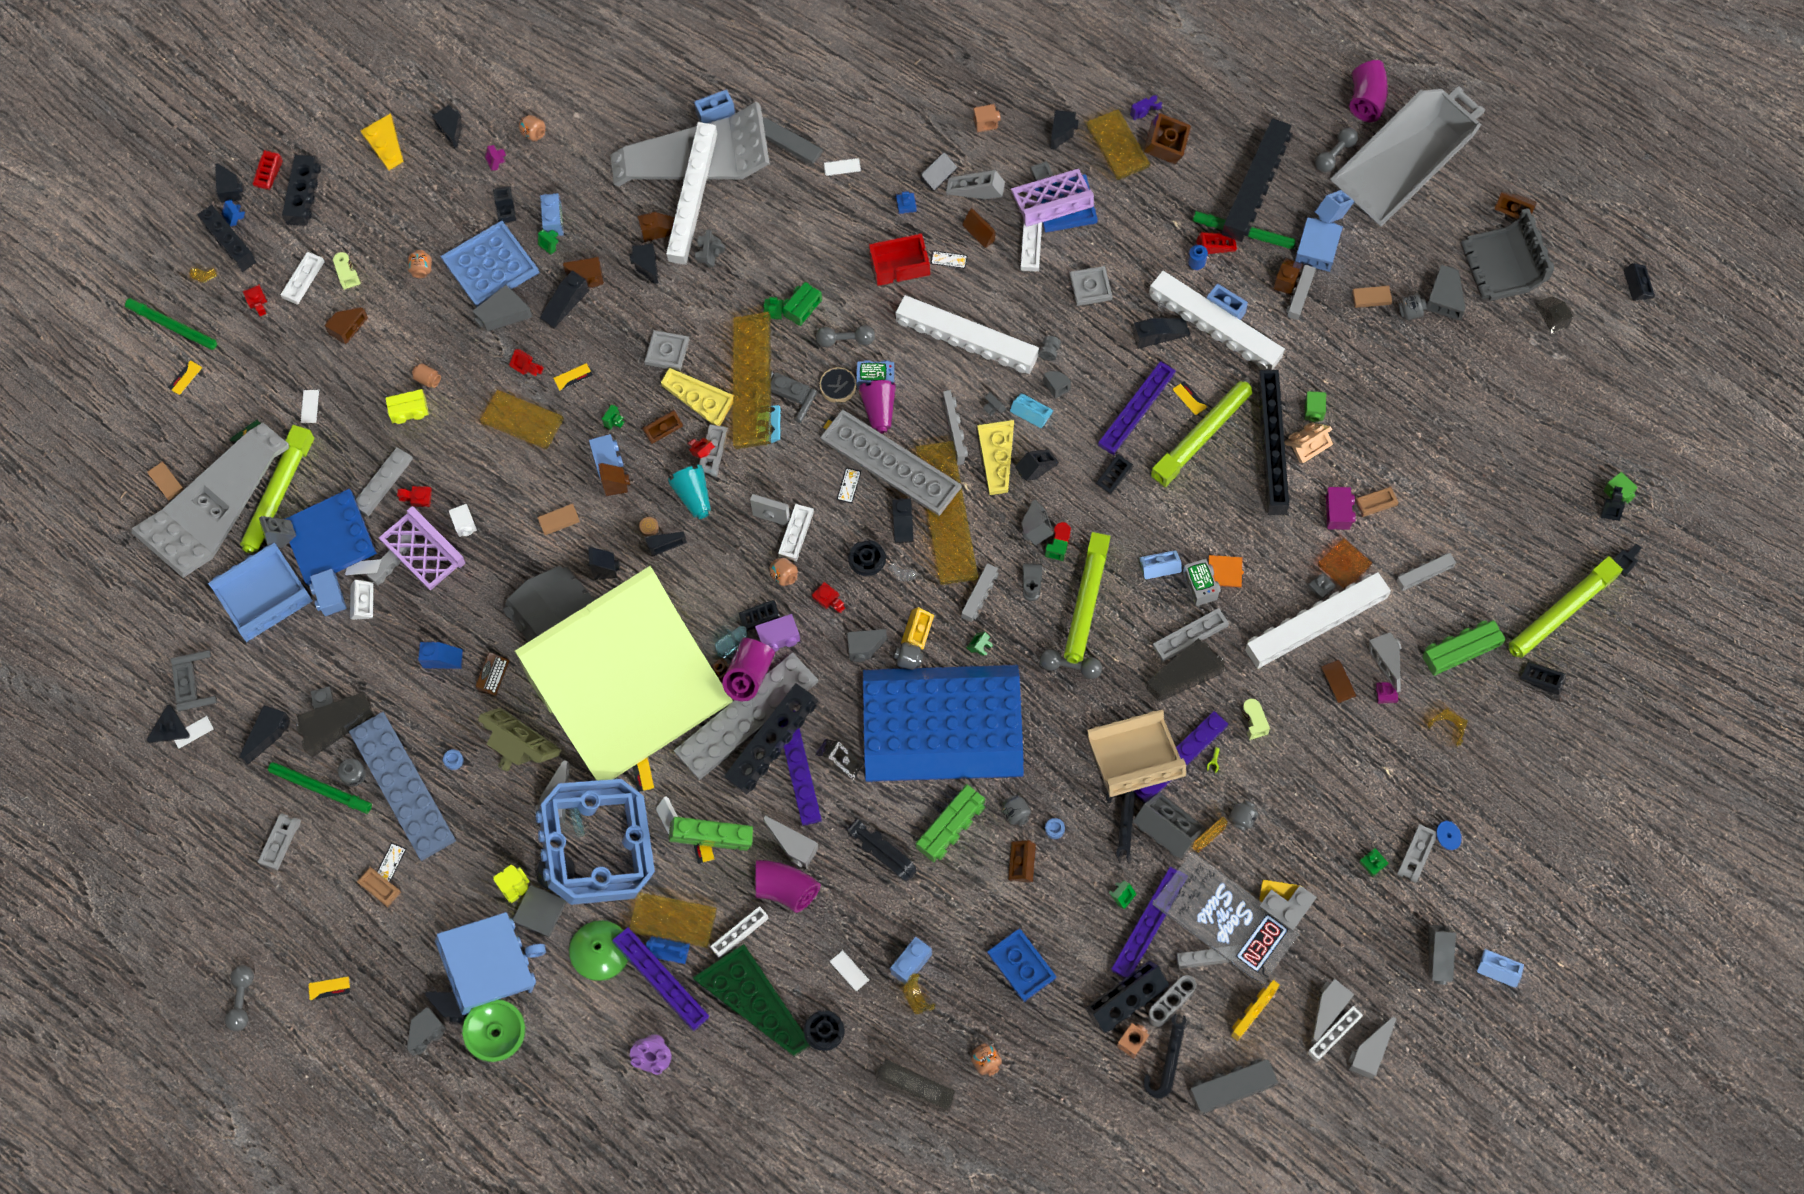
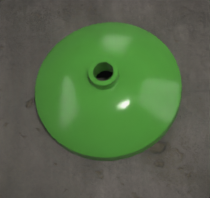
M603 920L593 921L581 927L573 936L569 948L570 960L575 970L581 976L594 981H604L618 975L626 966L628 959L612 943V940L623 930L618 925ZM600 944L601 948L599 950H595V945Z
M499 999L474 1007L467 1015L463 1025V1039L466 1047L475 1057L487 1062H498L511 1057L520 1048L525 1037V1022L519 1010L511 1003ZM494 1030H499L498 1036L492 1035Z

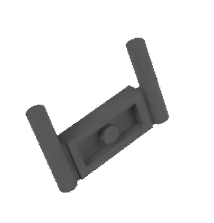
M768 371L752 403L758 405L766 390L802 404L795 418L797 422L801 423L818 392L815 389H810L808 385L779 373L774 374L772 371Z
M210 650L171 658L178 712L217 703L216 696L202 699L197 698L194 665L192 664V661L210 658Z

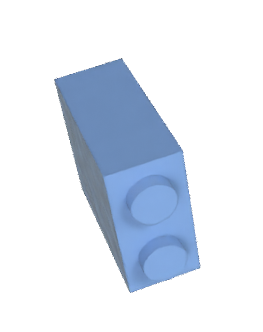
M1307 218L1295 261L1330 272L1343 226H1339L1336 223L1328 224L1316 218Z

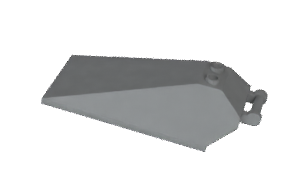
M1460 86L1450 95L1443 89L1425 91L1421 89L1330 180L1382 227L1475 135L1482 125L1476 119L1485 112V109L1471 100ZM1459 98L1474 112L1472 114L1468 113L1455 99Z

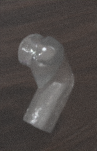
M895 562L888 567L898 581H912L917 576L914 569H900Z

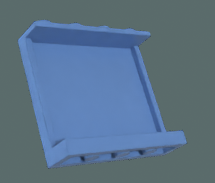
M275 542L270 546H265L255 555L247 557L242 563L232 566L224 574L214 577L208 583L246 642L313 601Z
M507 912L436 935L435 943L462 1015L469 1013L471 1008L528 990L529 993L533 991L534 984H536L535 976L532 972H529L527 967L529 966L526 954H522L521 940L519 936L515 935L513 919L508 917Z

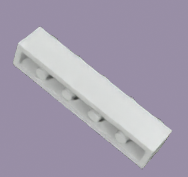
M759 906L711 945L712 951L720 959L768 920V915Z
M1353 1006L1308 1051V1054L1318 1062L1363 1015Z

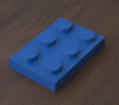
M1020 928L987 951L988 956L1023 1002L1057 979V976Z

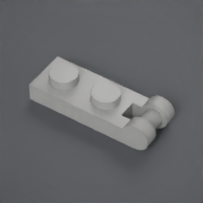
M709 425L706 439L711 441L715 447L708 456L700 459L699 465H702L704 474L709 473L711 476H718L719 465L728 435V427ZM707 461L713 462L712 466H707Z
M283 813L279 815L257 862L259 865L278 871L291 840L300 826L301 820L288 818V815ZM287 825L289 827L287 830L282 829L283 826Z
M1419 824L1397 875L1401 877L1406 876L1410 878V881L1417 882L1437 837L1436 831ZM1408 865L1415 866V871L1408 869Z

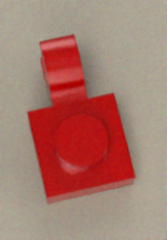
M260 285L243 291L250 309L255 307L259 316L267 314L263 307L267 300Z
M520 349L514 350L509 364L513 369L523 375L529 372L534 376H537V373L542 374L544 369L543 366L532 363V356Z
M693 438L687 443L691 446L689 450L692 455L700 459L708 456L715 447L711 441L704 438L700 441Z
M412 486V491L398 489L397 497H399V501H410L411 506L430 507L431 487Z
M825 582L812 594V598L825 609L831 606L838 613L845 609L843 606L844 602L838 599L839 593Z

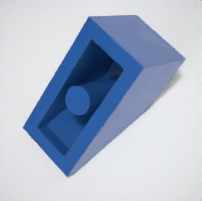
M420 642L418 660L423 668L462 669V649L440 642Z

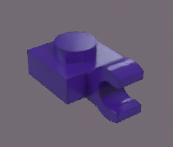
M1156 95L1152 96L1149 100L1145 98L1131 105L1130 116L1133 120L1143 118L1149 113V110H1160L1162 102L1158 104L1153 103L1157 101Z

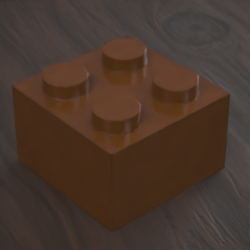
M1158 113L1151 121L1143 152L1176 164L1184 156L1191 125Z

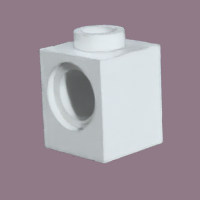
M467 504L449 510L459 537L469 536L474 531H477Z

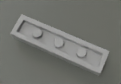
M951 390L943 391V405L956 464L962 465L964 464L965 457H968L967 447L962 444L964 434L962 429L959 430L960 416L959 413L955 412V408H957L956 398L952 397Z
M396 447L357 497L356 502L361 513L369 517L413 460L411 455Z
M1218 608L1153 643L1152 647L1161 661L1164 662L1229 626V622Z

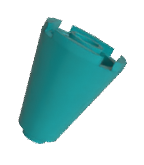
M697 465L698 468L696 469L690 466L674 473V478L672 480L668 478V483L692 516L703 519L709 516L711 511L704 469L702 465Z

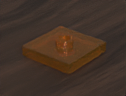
M1343 538L1318 562V566L1345 589L1372 566V562Z

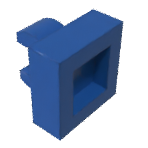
M908 191L896 195L899 214L917 212L914 193H909Z
M231 200L225 201L221 214L229 226H235L238 219L244 218L245 212H239L241 206L234 205Z

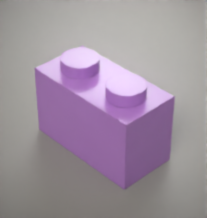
M792 614L755 626L759 641L771 647L775 652L784 646H794L800 641L799 632Z

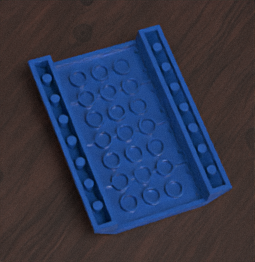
M1018 665L915 668L914 670H863L866 782L1024 777Z

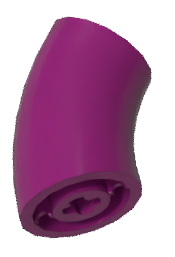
M1380 60L1365 62L1356 67L1351 74L1354 93L1349 105L1350 110L1355 117L1364 122L1371 123L1380 119L1387 100V75L1384 64Z
M742 638L723 677L722 685L726 694L730 698L741 702L754 698L766 676L775 651L760 641Z
M756 860V898L778 902L790 908L793 912L798 913L805 909L817 896L821 885L805 872L780 862Z

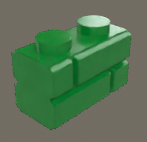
M806 282L801 286H797L793 296L790 299H786L782 305L784 317L801 326L821 303L822 293Z

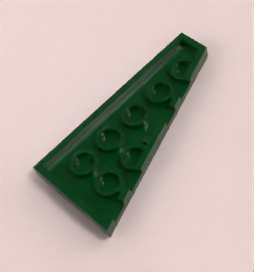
M745 944L693 977L694 981L793 1057L810 1047L803 1031Z

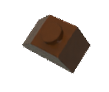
M1501 192L1494 210L1518 219L1521 211L1524 209H1529L1532 215L1537 202L1521 195Z
M658 212L638 216L644 242L671 236L675 218Z
M599 257L563 263L566 275L573 270L586 279L588 287L604 285Z
M1285 258L1276 277L1274 289L1291 295L1303 264Z
M362 307L335 312L327 320L325 328L330 336L346 345L368 319V316Z
M604 463L598 464L606 496L628 492L627 485H631L629 474H625L622 467Z

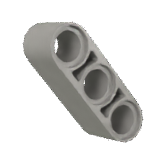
M1188 975L1182 976L1151 1007L1148 1014V1020L1151 1025L1155 1027L1164 1025L1193 995L1196 989V981L1193 977ZM1182 983H1188V984H1190L1191 990H1190V991H1185V990H1183V989L1181 988V984H1182ZM1174 997L1177 1000V1004H1168L1167 998ZM1156 1011L1161 1012L1163 1019H1155L1152 1013Z

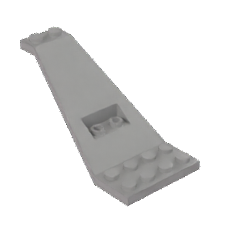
M754 102L729 118L707 123L716 125L717 138L707 179H744L770 164L761 105ZM697 126L624 146L610 154L614 185L619 187L631 179H685Z
M259 424L240 438L161 511L134 526L132 534L184 578L214 558L269 465L276 456L289 449V444L266 424Z

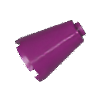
M889 380L871 381L869 386H866V383L859 386V393L871 427L881 434L887 433L892 423L896 385L895 383L891 385Z

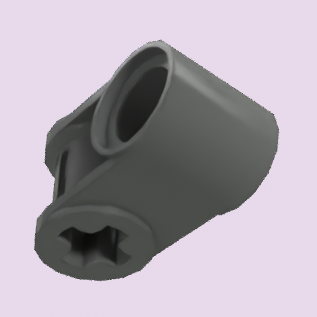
M1023 563V596L1028 601H1035L1040 596L1042 564Z

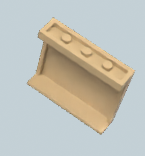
M1163 709L1088 730V742L1110 797L1186 776L1185 761L1180 759L1165 723Z

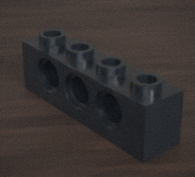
M294 155L282 212L286 225L307 226L308 220L312 217L311 206L315 202L314 191L318 187L317 176L321 172V164L318 163L316 156Z
M212 204L197 214L205 229L241 272L257 263L250 249Z
M1149 960L1085 1009L1096 1028L1105 1034L1113 1030L1122 1020L1129 1018L1138 1008L1145 1006L1153 997L1163 993L1165 988L1169 986V983L1159 966Z

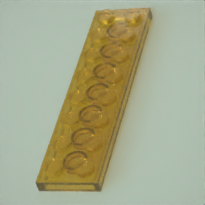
M769 312L734 317L733 446L735 449L771 444V316Z
M953 441L916 446L917 457L961 484ZM961 488L940 516L927 509L940 585L978 580Z

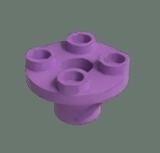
M655 1034L637 1040L632 1045L630 1051L631 1064L634 1067L652 1072L655 1075L661 1074L669 1066L672 1058L664 1039Z

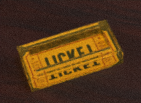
M1222 817L1194 842L1192 848L1196 852H1200L1226 829L1228 821Z

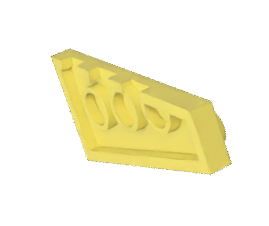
M669 368L661 382L662 387L712 425L720 426L735 401L734 395Z
M1014 420L977 425L989 495L1008 493Z

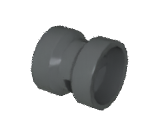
M1045 336L1042 341L1043 347L1040 348L1038 355L1044 360L1054 361L1056 360L1057 350L1060 348L1061 341L1054 336Z

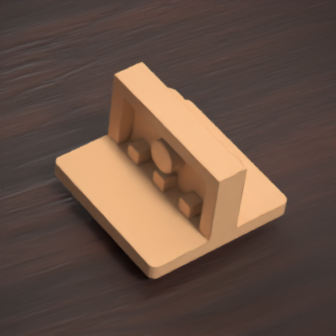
M1312 422L1305 425L1302 431L1289 435V439L1284 442L1285 445L1292 446L1299 462L1304 463L1333 445L1328 435L1332 428L1331 426Z

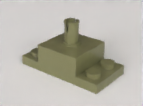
M502 708L482 713L477 720L483 724L484 728L493 731L487 745L503 755L498 763V767H502L504 771H509L512 763L520 765L531 760L538 763L559 756L562 750Z

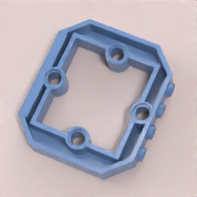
M612 779L560 783L542 802L539 810L536 811V822L540 823L538 839L543 845L541 860L542 862L545 861V869H543L544 881H547L548 888L570 905L635 899L653 876L655 869L644 796L624 780ZM585 801H591L594 806L586 805ZM625 804L628 829L622 838V843L626 849L632 852L634 873L611 875L607 868L597 867L588 878L567 879L563 851L566 839L561 834L558 809L578 808L582 815L591 816L596 813L599 806ZM629 835L636 836L638 841L631 840ZM550 842L558 843L559 847H552ZM595 877H602L604 879V882L599 883L595 879Z

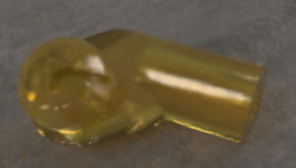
M193 267L189 272L190 277L199 282H206L218 276L214 268L202 271Z

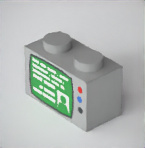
M1206 559L1184 565L1183 575L1195 606L1217 600L1221 589L1218 581L1215 582L1213 578L1214 570L1212 565H1208Z

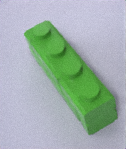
M1494 620L1490 622L1482 621L1473 630L1467 628L1461 631L1460 635L1455 638L1449 636L1439 645L1434 643L1426 647L1422 657L1432 675L1440 674L1502 646L1505 637L1501 630H1499Z
M966 784L915 843L916 849L932 862H935L937 859L941 860L947 853L946 848L958 841L960 838L959 833L971 826L973 822L971 819L975 814L979 816L985 809V798Z
M674 817L670 822L669 842L699 844L701 846L735 850L738 848V850L747 851L752 846L753 826Z

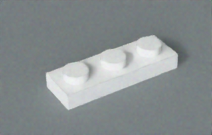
M1042 222L1028 227L1024 224L1021 271H1039Z
M307 252L282 291V299L298 305L324 264V259Z
M795 504L778 552L779 557L797 562L814 513L813 508Z

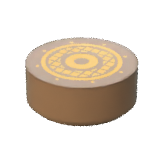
M652 517L642 519L639 524L641 533L646 537L656 535L659 530L658 522Z

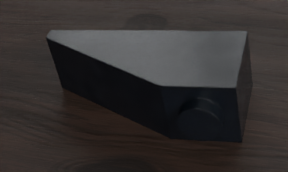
M572 270L558 286L540 319L552 328H555L588 293L589 288L586 279Z
M1151 318L1135 322L1132 332L1138 349L1191 335L1186 320L1183 318Z
M263 705L239 759L248 765L277 741L289 727L290 718L283 711Z

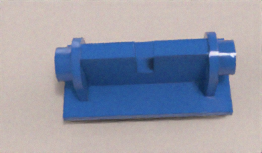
M650 937L646 947L657 959L685 964L690 944Z

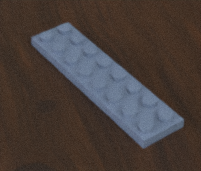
M382 712L349 731L419 859L423 861L456 842L454 835L385 713Z

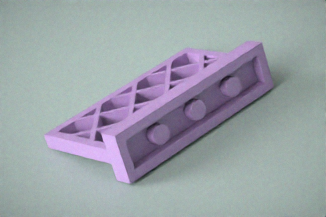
M1079 169L1011 189L1026 227L1094 207V195L1088 189ZM1074 176L1078 178L1076 183L1068 179ZM1054 182L1062 183L1059 188L1052 186ZM1065 184L1073 187L1071 192L1063 189ZM1037 187L1045 188L1042 193L1035 191ZM1077 188L1084 190V192L1078 194L1074 193ZM1052 190L1055 191L1056 194L1053 197L1047 195V191ZM1026 192V193H1028V194H1027V196L1024 198V197L1018 196L1017 193ZM1060 193L1068 196L1061 199L1058 198ZM1031 195L1039 197L1037 202L1029 199ZM1043 198L1051 201L1044 204L1041 203ZM1026 203L1034 206L1028 209H1024Z
M413 506L407 510V514L379 537L380 541L429 590H432L457 567L461 568L465 564L463 556ZM409 521L412 524V531H402V525ZM390 535H398V543H389L386 539ZM401 535H412L411 543H401ZM415 535H423L425 537V544H414ZM400 547H411L410 556H402L400 554ZM414 547L424 548V556H413ZM427 548H436L438 550L437 556H427ZM413 560H423V569H414ZM426 560H437V568L426 569ZM440 560L449 561L452 564L447 569H439ZM436 573V579L429 584L425 580V574Z

